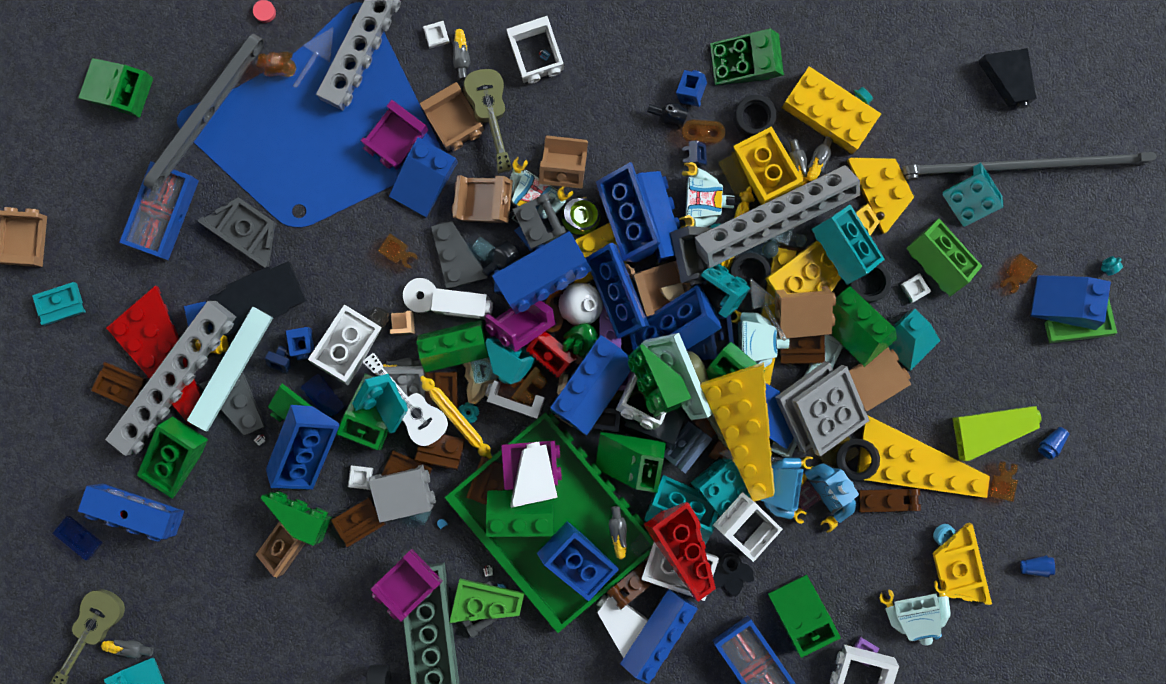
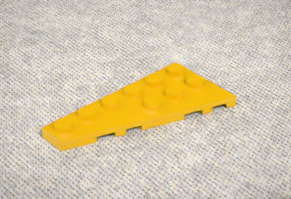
M866 204L855 213L869 235H871L880 221L870 206ZM817 240L765 278L774 293L775 290L784 289L787 294L822 291L824 286L833 291L841 279L835 265L829 260L826 251Z
M764 362L702 382L700 385L752 500L755 502L774 496L775 488L771 464L772 453L769 440L770 429L765 393Z
M868 416L869 422L863 425L861 439L872 443L877 448L880 455V466L873 476L865 480L987 498L990 476ZM860 447L858 473L866 471L871 464L870 453L863 447Z

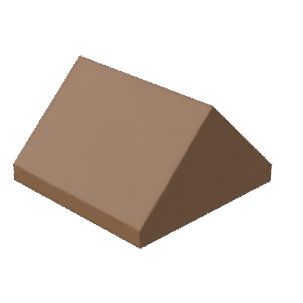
M279 521L256 556L272 576L277 578L286 572L305 545V542L293 538Z

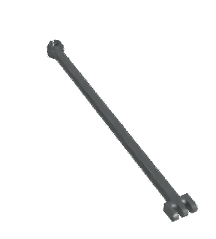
M1142 152L1131 155L906 165L902 167V172L906 180H916L918 175L973 172V166L982 163L986 171L1124 164L1145 165L1154 161L1157 155L1154 152Z

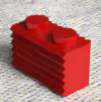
M547 331L533 339L526 348V351L530 352L533 358L536 357V360L543 363L546 369H549L550 372L553 371L556 377L567 373L578 359L569 350L567 352L563 351V345Z

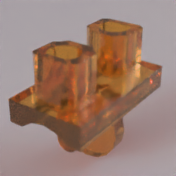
M269 52L268 55L262 53L258 56L257 67L265 69L264 75L266 76L282 75L283 77H290L296 71V65L291 60L293 54L290 52Z
M534 367L525 380L522 378L521 381L510 384L515 389L519 383H522L511 398L516 402L520 401L530 406L535 396L527 391L531 384H534L542 390L548 381L541 374V371Z

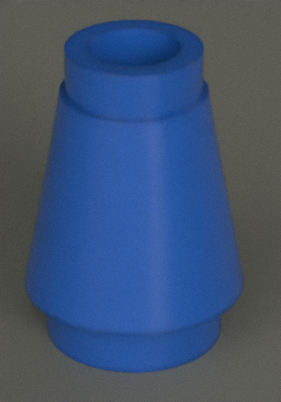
M1058 427L1039 443V452L1051 460L1054 457H1058L1070 435L1069 432L1062 427Z
M1046 555L1020 562L1022 574L1042 577L1055 575L1053 557Z

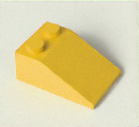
M772 126L733 146L748 182L761 205L802 186L803 179Z

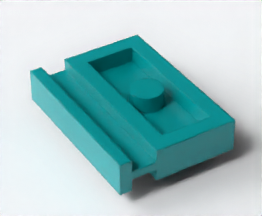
M75 282L32 295L38 316L41 319L40 323L43 326L86 312L82 305L83 301L78 285Z

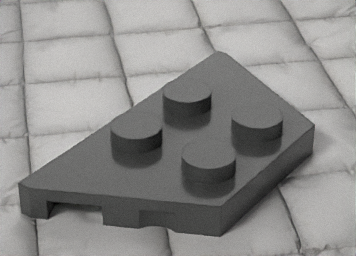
M239 197L229 202L228 205L216 209L214 213L199 218L198 222L264 268L269 267L276 224L270 218Z

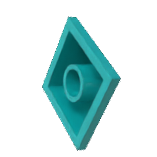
M912 309L893 326L896 329L897 340L888 347L896 352L899 358L898 361L908 371H911L940 342V339L932 325L916 309Z
M496 337L488 338L485 342L493 373L499 376V380L505 384H514L521 381L538 361L536 357L533 358V355L526 351L527 347L525 346L514 352L509 347H505Z

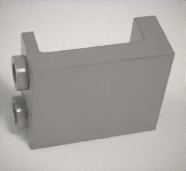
M494 380L493 384H488L485 396L488 397L487 402L537 419L540 417L546 398L536 395L533 405L530 407L498 396L500 382Z
M419 465L415 469L389 475H373L370 478L369 485L380 523L431 511L436 500L434 492L429 489V472L424 470L423 465Z

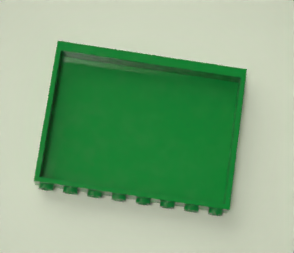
M545 412L508 444L555 441V445H559L560 458H556L557 467H561L562 480H558V485L555 486L557 498H554V534L568 521L619 569L590 601L586 600L543 565L537 552L552 536L486 537L487 505L466 497L475 477L494 461L502 464V450L449 493L445 499L549 624L559 633L650 555L654 541L650 534L642 527L644 522L637 513L632 515L629 512L628 508L630 505L623 497L618 499L613 493L616 489L610 481L604 482L599 476L602 473L594 463L590 465L585 458L588 455L580 446L576 449L571 443L574 439L568 431L562 432L557 426L560 423L552 413L548 415ZM620 506L621 517L625 519L627 527V547L624 559L616 557L609 531V520L612 518L611 507Z

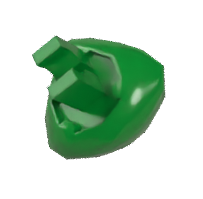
M588 323L572 327L563 335L565 340L563 351L567 352L568 349H571L574 354L584 359L598 340L595 328Z

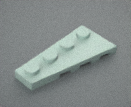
M680 334L661 336L642 342L641 344L646 346L683 378L691 399L684 403L682 407L689 418L695 420L711 416L713 413L702 391L701 384Z

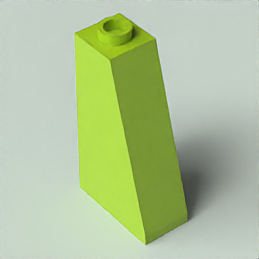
M1037 406L953 417L959 460L970 461L1039 429L1041 414L1037 410Z

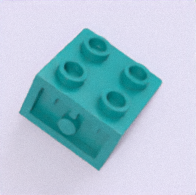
M982 163L973 166L972 177L943 191V197L964 227L1003 208V196Z
M718 264L703 271L701 276L727 293L720 303L722 309L719 312L720 315L727 318L738 309L749 292L750 287L746 285L747 282L737 276L734 277L728 273L729 270L726 267Z
M389 374L365 379L352 402L355 410L363 408L368 410L375 406L389 433L396 431L408 411L405 400L400 396L396 383L392 381Z
M726 456L722 459L719 458L691 482L692 486L703 494L720 517L742 492L751 498L737 466Z
M155 658L145 660L104 679L105 684H164Z

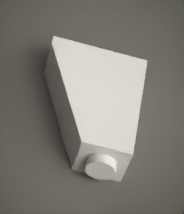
M539 442L527 444V449L521 451L510 502L511 508L557 498L546 445L540 446Z
M603 594L596 604L599 606L597 613L624 658L649 619L628 604L620 610L616 606L618 603L613 597L610 598L608 595Z

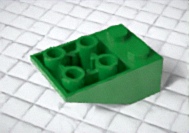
M771 28L710 43L715 85L762 81L784 76L779 34Z
M92 58L79 99L140 118L154 78L140 69Z
M730 342L719 353L706 372L709 380L756 365L757 363Z
M643 344L639 345L628 356V366L635 373L637 386L644 393L647 409L650 413H653L654 418L679 408L691 399L683 378Z
M365 373L343 416L337 434L373 449L382 450L389 431L377 408L374 406L368 410L364 408L355 410L352 404L365 379L374 377Z
M600 432L596 466L600 471L634 489L658 493L666 442Z
M280 491L270 492L261 496L263 502L293 538L312 546L323 541L332 517L327 515L328 512L317 507L311 509L307 507L308 503L299 499L295 501L287 499L288 495Z
M807 574L768 593L796 653L801 658L841 638Z

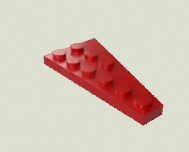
M156 285L106 328L149 378L153 376L179 340L175 326L168 315L166 304H164L160 295V289ZM184 357V359H183V365H184L185 367H187V366H188V361H187V359ZM171 375L170 381L174 385L175 377ZM195 379L181 391L183 394L180 399L172 403L186 421L202 395Z

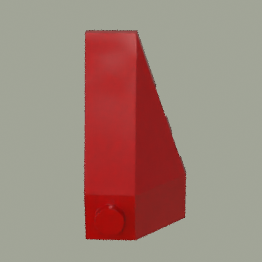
M688 502L664 510L644 524L655 544L697 602L716 589L710 563H708L705 552V542L700 531V521Z

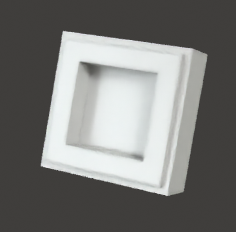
M444 21L423 26L429 49L450 43Z
M920 273L900 284L910 303L931 292Z
M351 465L348 487L370 490L369 480L372 477L373 468Z

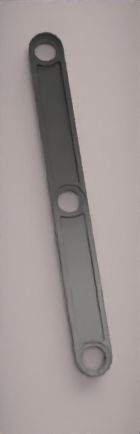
M251 34L147 173L143 182L144 186L154 192L162 186L264 46L263 38L256 34Z

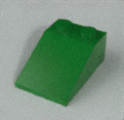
M172 416L157 426L137 476L170 498H174L202 455L208 439Z

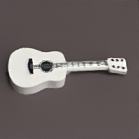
M374 353L363 360V364L374 374L376 373L378 376L388 374ZM396 384L400 396L407 404L408 411L402 421L407 427L411 440L420 446H427L437 441L445 433L448 426L444 413L430 406L423 396L418 393L408 397Z

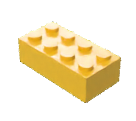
M810 66L781 107L823 136L831 137L835 144L851 154L858 150L881 115L880 112Z

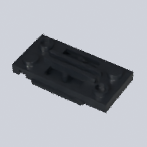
M289 261L274 268L266 267L228 284L226 289L220 293L209 296L211 301H217L236 316L232 322L234 325L225 334L226 336L239 331L252 307L276 318L287 313L289 309L307 301Z

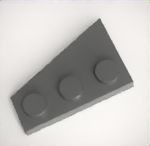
M452 221L431 226L447 289L489 279L482 272L481 265Z
M242 371L221 410L243 435H248L266 427ZM210 380L199 385L205 390Z

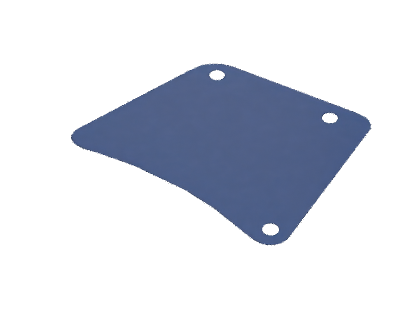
M356 2L346 6L308 43L287 59L232 89L194 141L200 149L271 215L287 226L305 227L312 225L395 184L402 166L398 170L394 167L387 168L380 162L381 157L377 154L371 156L363 149L365 145L360 141L363 137L366 139L388 111L387 105L391 100L424 123L428 128V132L422 139L441 149L384 32L381 36V45L377 50H374L371 56L372 62L368 69H364L361 75L363 76L362 82L358 88L355 87L352 93L353 99L348 107L345 106L342 111L320 100L316 95L352 25V16L359 12L363 3ZM368 25L365 31H373L375 25ZM358 44L356 50H363L366 44ZM350 62V63H348L346 69H347V70L353 69V68L355 67L356 63H355V62ZM340 81L337 84V88L342 89L345 87L346 81ZM199 103L190 105L179 113L177 124L180 129ZM297 204H302L306 208V214L302 218H296L292 214V209Z

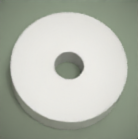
M424 278L411 280L403 290L405 305L416 313L430 311L434 288L436 289L435 285ZM419 292L424 293L423 299L417 298Z

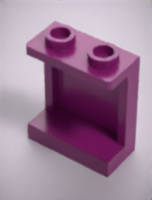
M391 100L387 105L388 111L366 139L363 137L360 141L365 145L363 149L371 156L377 154L381 157L380 162L389 169L394 167L398 170L406 160L417 138L422 139L428 132V128L407 110Z
M538 301L526 311L517 314L510 308L496 319L490 314L485 316V328L488 334L495 336L505 347H509L514 352L555 325L553 309L543 301Z
M555 441L539 442L540 446L546 445L554 484L557 486L558 480H562L561 467H557L556 458H560L559 445H555ZM535 442L501 445L505 490L514 489L521 451L527 449V444Z
M411 549L371 588V591L373 592V598L381 604L383 602L389 608L387 610L389 615L393 619H399L402 622L443 580Z

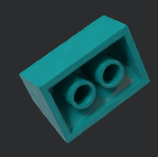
M851 205L846 206L812 229L816 240L821 243L827 257L833 262L839 276L847 285L868 274L885 260Z
M663 475L659 483L658 493H654L644 521L648 522L660 512L688 502L700 521V531L706 545L714 531L713 524L717 521L718 513L699 491Z

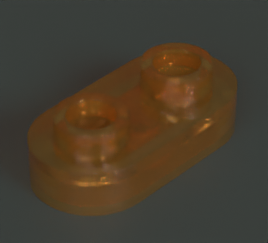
M689 120L682 128V136L688 142L697 140L705 144H718L725 136V128L717 121ZM694 129L696 134L690 135L689 130ZM714 130L718 135L712 137L710 131Z

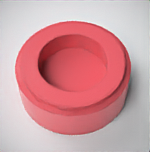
M260 0L254 5L253 14L258 21L268 23L275 18L276 10L271 2Z

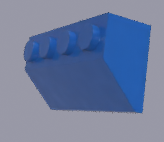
M629 162L596 181V185L622 260L638 262L654 254L660 244V240L633 164Z
M661 171L638 173L636 175L660 240V244L655 251L658 264L676 259L670 232L680 229L681 226L678 217L674 218L672 212L675 206L672 197H668L666 189L669 188L666 176L662 177Z
M568 231L495 273L492 277L510 307L517 314L526 311L538 301L547 299L552 293L566 288L573 281L584 278L592 269L573 235Z
M609 243L586 257L617 339L649 327L647 317L644 314L617 245Z
M698 284L655 311V314L647 316L649 327L631 334L630 338L634 351L647 339L679 333L687 350L720 330L721 325L715 308L702 287Z
M600 335L550 407V411L587 436L631 372L628 366V355L617 345Z
M291 405L266 467L270 487L313 489L338 431L339 423L313 406Z
M668 589L620 665L635 678L649 684L664 660L668 657L675 643L681 637L688 623L692 620L698 609L697 605Z

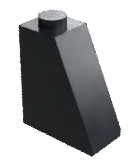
M1028 48L985 54L979 60V65L1008 107L1016 106V109L1025 108L1037 99Z
M646 405L633 406L654 418L653 413L649 412ZM682 406L667 412L662 424L655 430L646 429L640 425V422L625 417L622 423L625 424V432L643 439L666 442L665 448L673 450L687 413Z

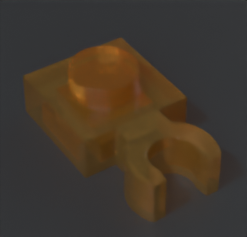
M392 234L388 235L378 250L379 253L396 264L401 259L403 265L408 269H412V266L407 263L408 258L419 259L415 253L405 252L409 246Z
M1021 253L1018 254L1006 270L1010 277L1004 279L1000 287H1005L1009 282L1012 284V289L1009 293L1017 292L1019 282L1026 284L1038 266Z
M1001 461L998 466L1001 474L1000 476L994 475L989 496L1013 502L1018 480L1012 479V475L1017 472L1018 465L1012 464L1011 469L1007 471L1005 469L1006 462Z

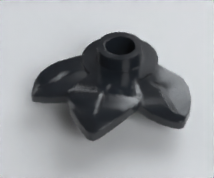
M727 553L720 559V565L716 567L713 579L716 588L724 585L727 591L736 597L742 590L743 581H754V573L749 565L741 562L738 555ZM728 560L734 561L733 567H727Z

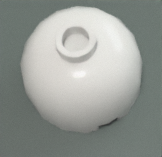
M574 283L565 288L566 290L559 298V310L561 316L570 324H591L600 317L603 310V301L595 287L587 283Z

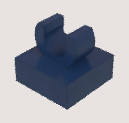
M697 140L689 141V146L682 148V151L689 152V157L683 159V162H693L698 166L707 165L705 143Z
M279 346L276 354L268 351L265 357L267 366L287 374L291 367L287 358L289 355L288 349Z

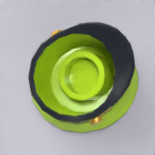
M587 197L571 199L565 204L562 211L564 226L574 234H588L594 231L601 219L600 210L596 203L587 199Z

